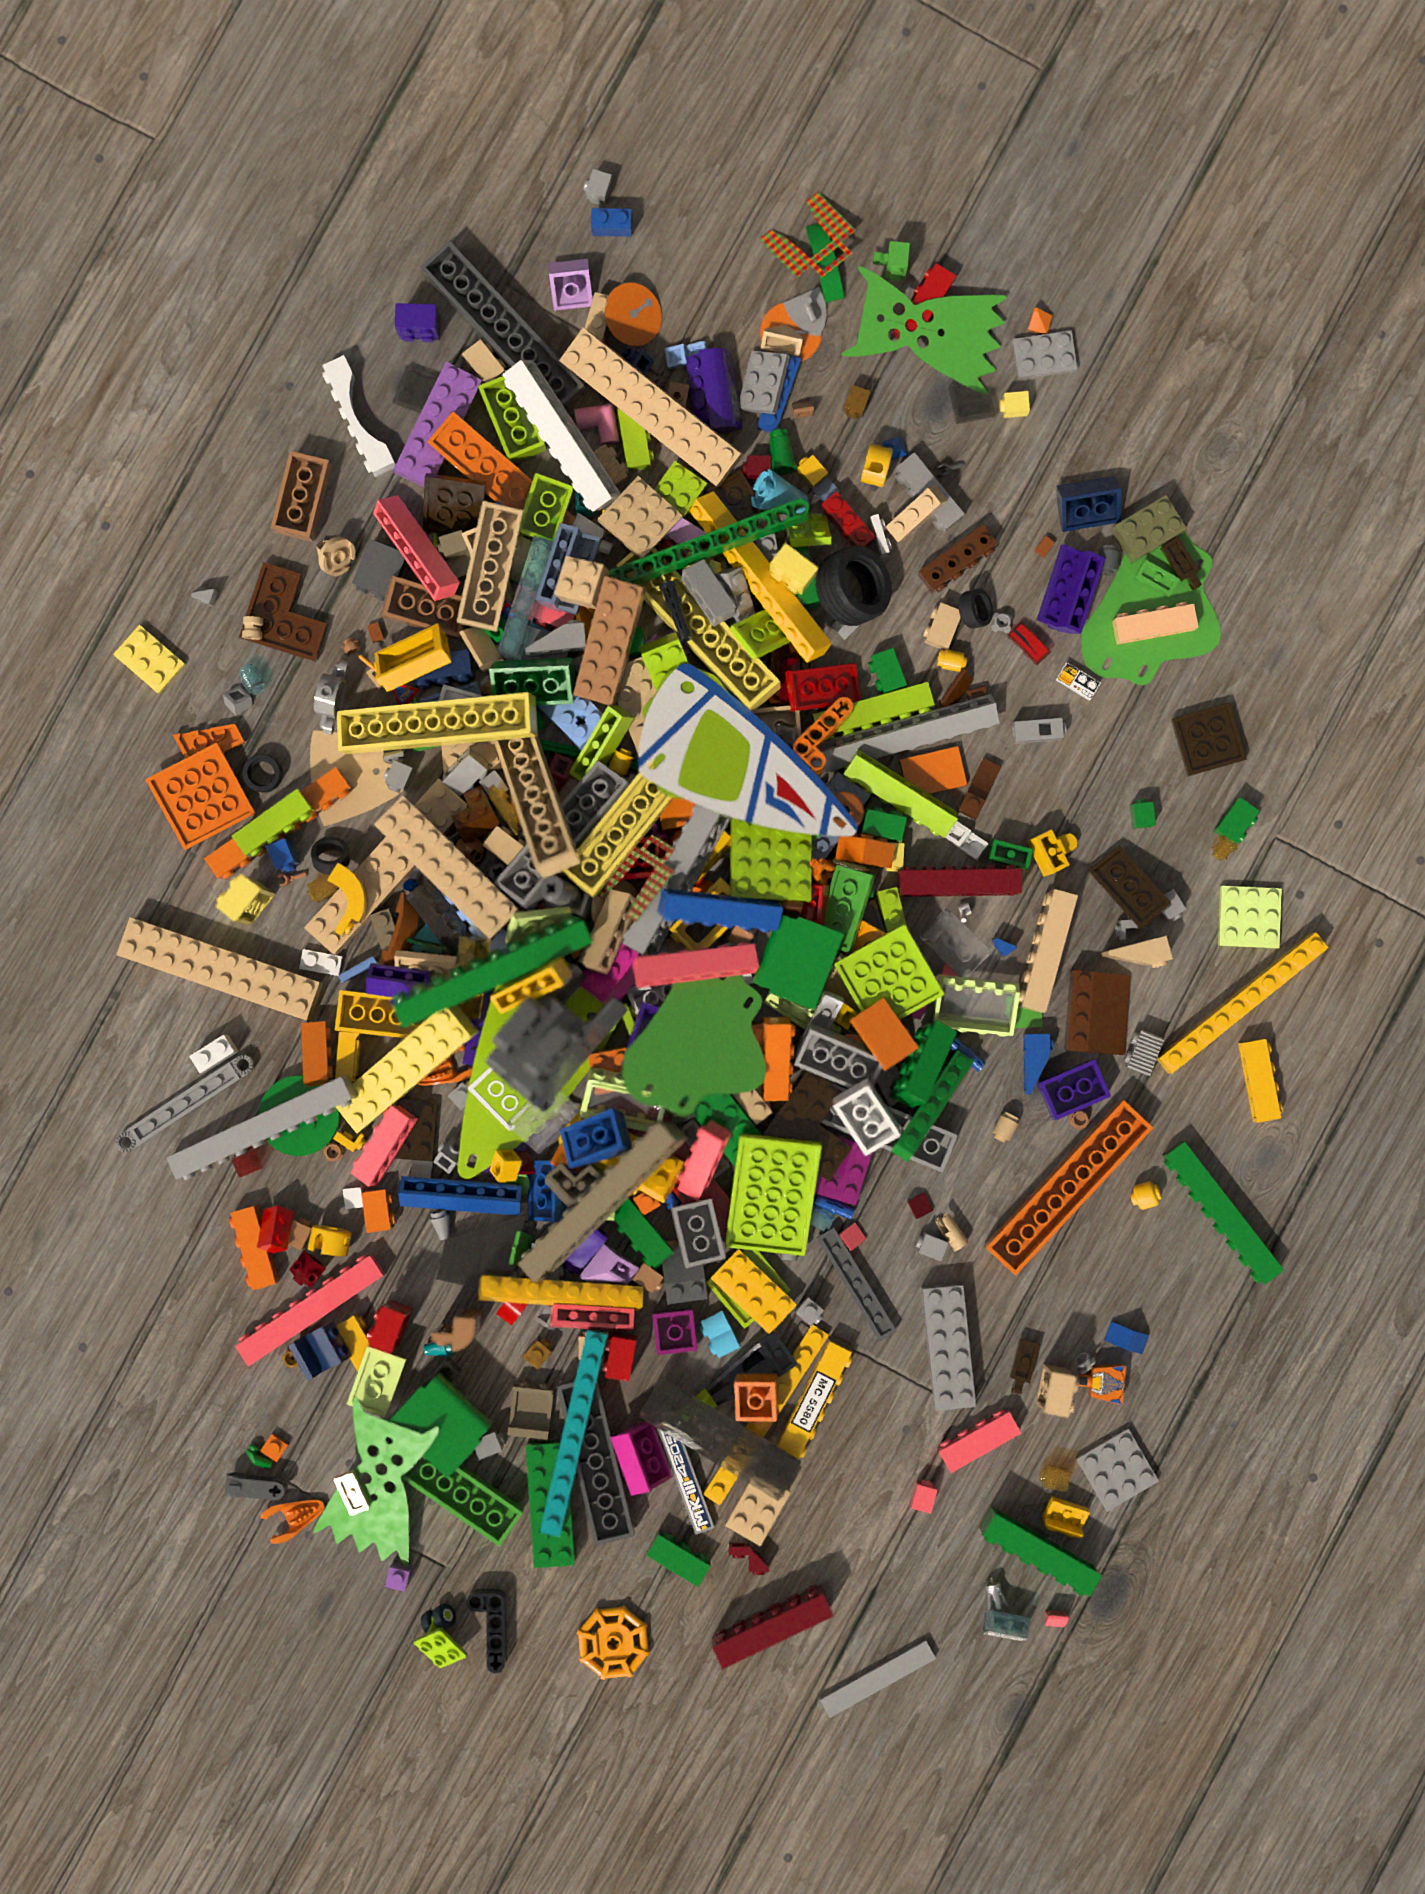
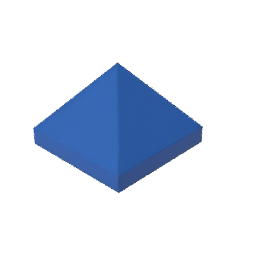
M902 436L882 442L884 447L893 449L891 460L907 456Z

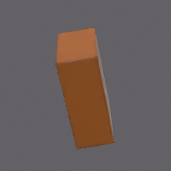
M1045 536L1034 552L1044 558L1055 542Z
M379 622L367 625L373 644L385 640Z

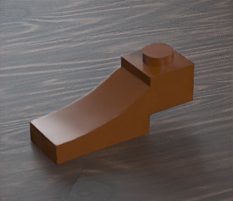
M985 758L982 759L958 812L974 820L977 819L1001 766Z

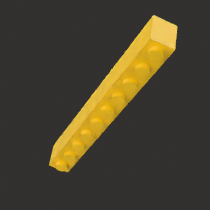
M714 491L696 498L690 509L692 516L698 521L706 534L737 522ZM743 529L739 532L741 536L747 534ZM723 536L720 542L726 543L730 537ZM753 541L722 553L733 568L742 567L747 586L807 663L826 653L832 644L793 592L787 588L786 583L782 580L778 582L771 576L770 563Z
M1316 932L1309 933L1160 1053L1157 1061L1167 1073L1173 1074L1329 947Z

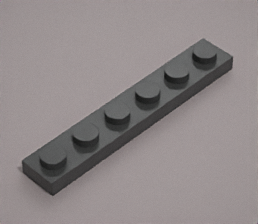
M832 1227L817 1237L818 1241L878 1340L882 1341L897 1332L835 1228Z

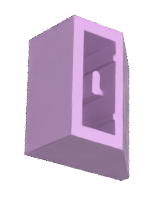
M603 1244L579 1277L589 1283L626 1286L640 1268L623 1254Z

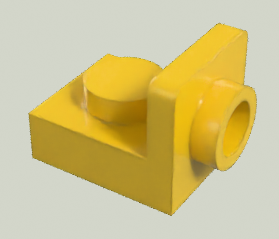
M347 1131L343 1133L337 1132L333 1138L352 1152H356L357 1149L361 1150L367 1141L364 1139L366 1137L365 1133H361L356 1141H354V1136Z

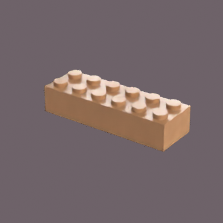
M604 576L573 695L610 706L616 705L647 587Z

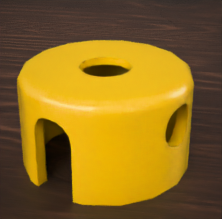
M870 443L860 482L879 487L884 486L893 453L892 448Z
M313 1225L308 1250L322 1249L321 1254L347 1256L351 1231L333 1226Z

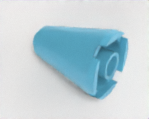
M767 469L768 472L763 471L754 484L753 489L756 490L755 497L752 496L751 502L753 507L757 509L770 510L796 499H804L809 504L806 494L770 469ZM799 507L796 510V513L800 514L803 511H805L806 508Z

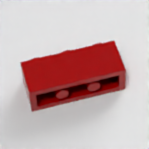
M837 491L821 504V511L850 545H859L867 548L874 542L875 535Z

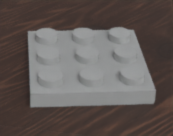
M1128 1428L1075 1458L1106 1512L1159 1482Z

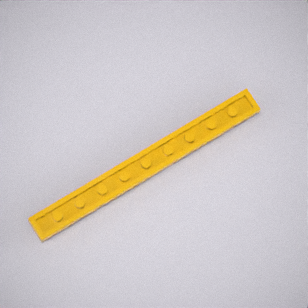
M814 1324L809 1327L792 1354L798 1365L778 1377L779 1413L829 1337L828 1333ZM774 1421L748 1422L703 1492L704 1496L721 1505Z

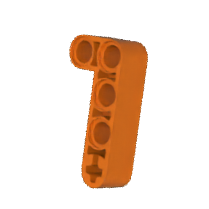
M847 697L839 698L794 743L793 751L816 775L824 771L826 757L818 748L852 714L853 702ZM830 719L835 724L829 726L825 723V720ZM818 733L821 738L813 739L811 734ZM804 747L807 752L800 753L797 751V748ZM818 760L822 765L815 767L811 762Z

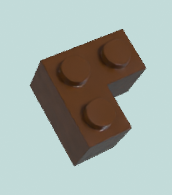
M481 785L463 793L469 807L451 816L465 844L494 830L496 826H501L491 802Z

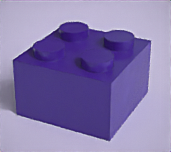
M396 303L395 329L399 338L405 342H414V339L432 343L434 340H439L440 315L436 304Z

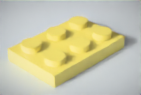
M141 625L132 632L113 654L158 694H161L186 665Z

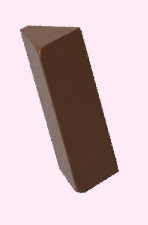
M965 669L961 670L940 701L942 707L959 703L973 682V678Z

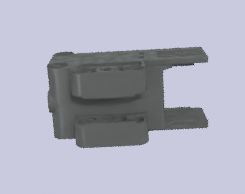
M575 964L570 965L569 969L572 975L562 986L549 991L540 1002L533 997H529L520 1005L494 1036L493 1043L497 1047L486 1060V1065L528 1102L543 1112L552 1106L557 1093L627 1012L626 1007L615 997L604 1006L594 1019L592 1018L587 1022H584L564 1004L587 977Z

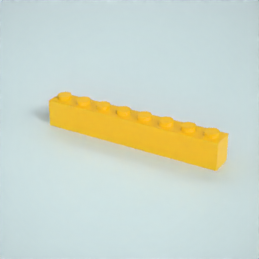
M482 1276L479 1280L478 1300L539 1305L565 1304L628 1308L639 1311L643 1307V1287L552 1280L533 1282L531 1279Z

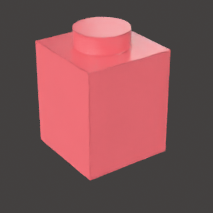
M928 1480L916 1481L910 1502L912 1509L931 1514L937 1494V1488L933 1486V1482Z

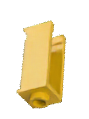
M339 1032L335 1079L348 1075L352 1084L353 1081L358 1080L355 1078L359 1073L361 1040L359 1038L362 1033Z

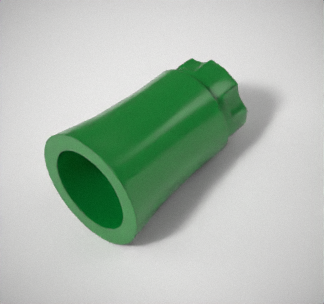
M773 430L769 433L771 470L778 475H786L797 471L798 467L794 458L788 430Z

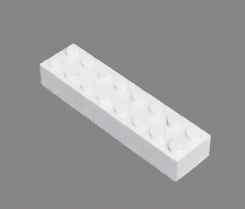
M533 360L519 361L502 374L505 378L504 383L516 394L517 397L515 399L522 408H525L528 413L527 418L539 429L538 434L540 438L548 443L550 453L555 459L558 458L562 464L560 467L564 474L570 476L573 481L572 486L576 492H580L583 496L585 506L592 511L605 509L621 493Z

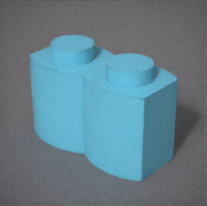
M723 1310L701 1320L702 1325L699 1328L704 1337L708 1336L711 1342L708 1346L713 1356L717 1354L718 1358L741 1347Z

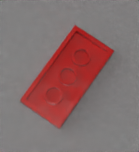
M856 662L785 672L791 712L831 707L841 697H847L853 703L862 701Z

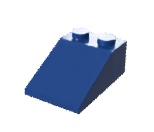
M613 1108L560 1129L569 1168L615 1158L633 1149L624 1113Z

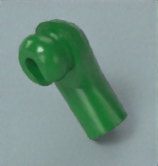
M251 1443L246 1450L247 1456L254 1465L269 1470L272 1460L260 1456L258 1453L260 1450L259 1445Z

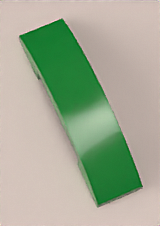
M819 223L805 227L809 245L814 256L827 246L831 240ZM834 251L817 263L822 270L836 260ZM838 266L824 277L819 275L825 303L844 299Z

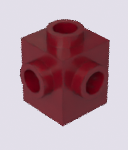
M304 1251L289 1270L294 1275L293 1280L301 1286L305 1284L312 1287L326 1268L318 1258Z

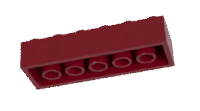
M995 865L984 866L982 869H976V866H964L962 870H956V866H944L942 870H936V866H925L922 870H916V867L912 866L903 867L897 873V888L900 897L1017 896L1022 893V869H1016V865H1005L1002 869H996Z
M812 1585L803 1594H793L787 1598L788 1601L782 1604L780 1602L774 1603L769 1606V1610L763 1613L762 1611L755 1612L746 1621L739 1620L733 1623V1627L727 1630L722 1628L716 1631L714 1636H712V1649L722 1670L834 1617L832 1607L822 1585Z

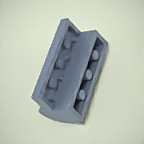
M559 523L535 598L537 602L558 612L563 611L578 615L580 605L561 601L554 595L566 556L595 563L602 539L582 533L577 527Z

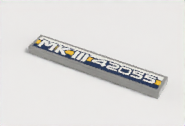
M674 1413L655 1419L654 1422L695 1535L715 1528Z

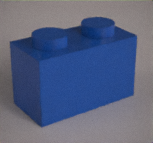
M591 208L592 236L632 237L631 209Z
M284 838L266 846L275 869L288 873L296 870V866L301 864L291 841Z

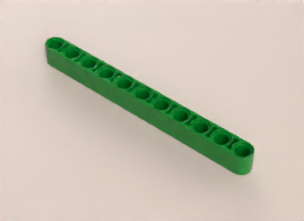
M796 499L609 570V576L639 585L703 559L705 560L805 522L811 515L809 504L804 499ZM799 507L806 508V511L804 513H796V510ZM781 514L787 515L784 521H778L777 517ZM760 522H767L768 524L765 528H758ZM740 530H749L746 535H739ZM723 536L730 537L726 543H721L720 539ZM704 543L711 544L707 550H702L701 546ZM686 550L692 551L689 557H683V552ZM667 557H672L673 560L670 564H663ZM649 564H653L654 568L651 571L646 572L645 567ZM630 571L635 572V575H634L633 578H631V579H627V578H626V575H627L628 572H630Z

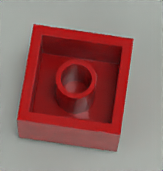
M613 1332L612 1337H608L606 1351L609 1352V1357L605 1356L602 1369L603 1372H606V1378L623 1381L630 1380L637 1341L636 1335Z

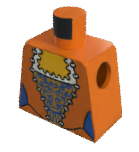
M1122 1363L1093 1365L1089 1375L1078 1374V1386L1088 1387V1394L1091 1397L1123 1405L1126 1366Z

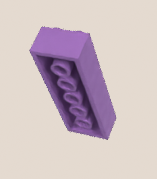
M445 362L394 467L393 473L424 488L426 473L437 474L444 460V457L432 448L427 441L452 412H455L461 419H464L478 390V386L481 384V379Z

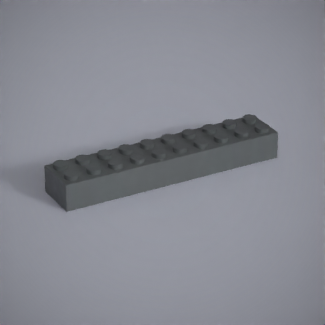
M450 241L420 266L423 276L477 334L491 346L509 368L521 360H533L565 409L585 393L584 384L568 367L559 361V357Z

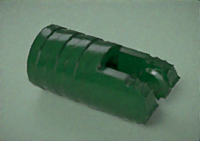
M412 937L407 938V942L410 944L422 945V950L418 952L412 949H405V951L442 954L443 944Z

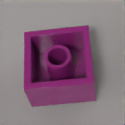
M693 1307L653 1312L657 1355L697 1351Z

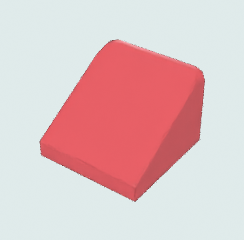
M855 1222L838 1233L850 1251L866 1240Z
M1045 1611V1626H1066L1069 1617L1065 1611Z

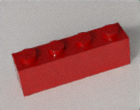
M937 263L933 269L929 267L924 275L925 282L923 285L919 284L913 293L915 298L912 303L918 305L928 300L945 297L955 282L956 275ZM925 310L922 313V319L925 322H930L934 315L933 312ZM909 319L906 321L905 328L907 331L913 332L916 330L917 323L915 320ZM895 329L893 336L899 339L900 332Z

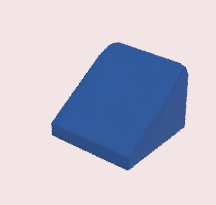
M998 938L992 940L993 945L1003 957L1017 948Z

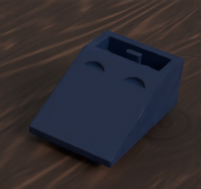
M468 649L450 652L452 662L412 680V682L420 689L432 688L431 685L439 684V687H443V684L451 686L452 682H459V684L471 683V680H475L473 656Z

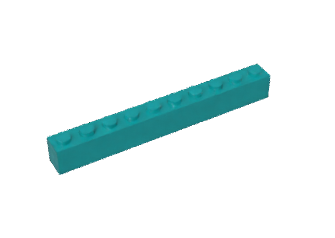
M588 1328L540 1529L541 1533L560 1537L608 1335V1332Z

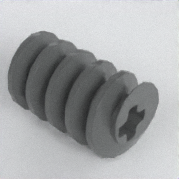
M551 875L542 880L541 894L547 901L567 907L576 899V887L566 880Z

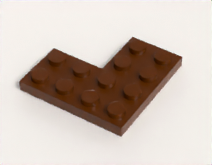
M263 562L246 616L263 618V625L261 626L262 639L242 638V631L245 628L244 624L242 625L239 638L316 662L328 624L291 612L302 574Z

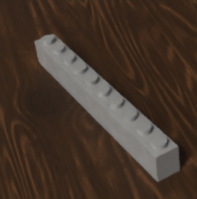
M989 694L826 740L818 748L826 757V764L822 773L834 772L846 767L857 749L876 760L886 755H895L900 751L913 750L921 745L933 744L943 739H951L960 734H969L978 729L990 728L993 725L999 724L996 702L992 695ZM799 748L800 753L807 752L806 748ZM818 760L811 762L815 767L822 765Z
M342 1076L177 1152L166 1159L175 1179L183 1178L185 1181L196 1176L194 1172L201 1170V1173L212 1169L213 1163L218 1162L220 1165L229 1161V1156L233 1154L237 1157L247 1153L246 1148L253 1146L255 1149L264 1145V1140L268 1138L272 1141L281 1137V1132L288 1130L290 1133L299 1129L300 1123L305 1122L307 1125L318 1120L316 1116L322 1113L324 1116L334 1113V1108L339 1105L341 1108L353 1104L352 1100L358 1096L349 1076Z

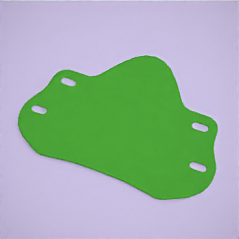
M1185 532L1178 537L1195 563L1199 559L1204 561L1200 571L1195 573L1202 585L1195 591H1192L1187 579L1182 582L1179 580L1171 596L1167 597L1135 579L1145 559L1178 577L1161 549H1156L1133 564L1124 554L1120 568L1102 602L1082 630V655L1084 662L1095 674L1104 678H1123L1138 685H1146L1152 681L1159 666L1164 661L1205 655L1219 644L1221 637L1220 623L1203 590L1204 582L1212 568L1213 561L1209 554L1193 544ZM1188 602V605L1194 604L1198 628L1195 631L1116 645L1112 621L1117 618L1118 614L1129 613V615H1135L1139 610L1148 609L1151 612L1156 611L1157 607L1166 605L1168 608L1176 607V604ZM1110 657L1112 662L1109 668L1104 670L1102 666L1105 660ZM1145 664L1148 666L1145 675L1140 677L1138 673Z
M741 975L729 976L723 981L719 978L674 983L669 995L647 1028L624 1054L623 1081L628 1093L640 1103L664 1107L677 1115L688 1116L694 1111L702 1097L707 1094H737L758 1088L764 1082L766 1076V1063L752 1031L751 1023L762 1006L760 994L750 987ZM748 997H752L753 1002L751 1006L745 1009L743 1006ZM648 1084H652V1091L645 1097L643 1095L644 1089ZM685 1095L689 1096L688 1103L684 1108H681L679 1106L680 1101Z

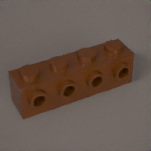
M983 524L918 572V576L931 594L935 591L939 593L948 586L946 584L948 581L959 579L963 575V570L974 568L980 563L978 560L981 557L985 556L987 558L996 551L994 548L997 542Z

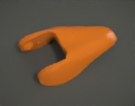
M466 1043L458 1050L464 1051ZM450 1056L419 1082L418 1085H437L463 1081L471 1076L473 1066H470L467 1071L464 1070L462 1073H459L454 1068Z
M320 1500L279 1504L265 1510L260 1517L261 1519H268L270 1515H274L278 1511L283 1512L288 1523V1530L280 1533V1535H273L270 1539L271 1543L279 1544L297 1535L323 1512L325 1506Z

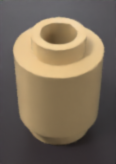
M1004 1112L1003 1116L1000 1115L992 1131L995 1134L994 1138L1003 1143L1006 1140L1010 1141L1019 1125L1017 1123L1019 1118L1007 1112Z

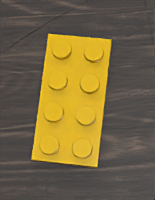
M737 1249L711 1277L768 1334L797 1306L740 1249Z

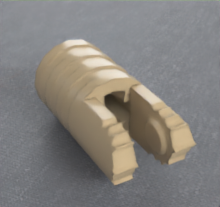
M945 1214L943 1218L935 1219V1224L954 1251L961 1249L969 1242L950 1214Z

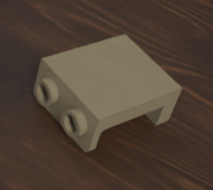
M518 1381V1384H514L507 1435L548 1440L554 1388H550L549 1384L539 1383L538 1386H531L530 1382Z

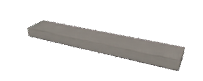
M925 1639L820 1698V1701L829 1718L930 1663L936 1657Z

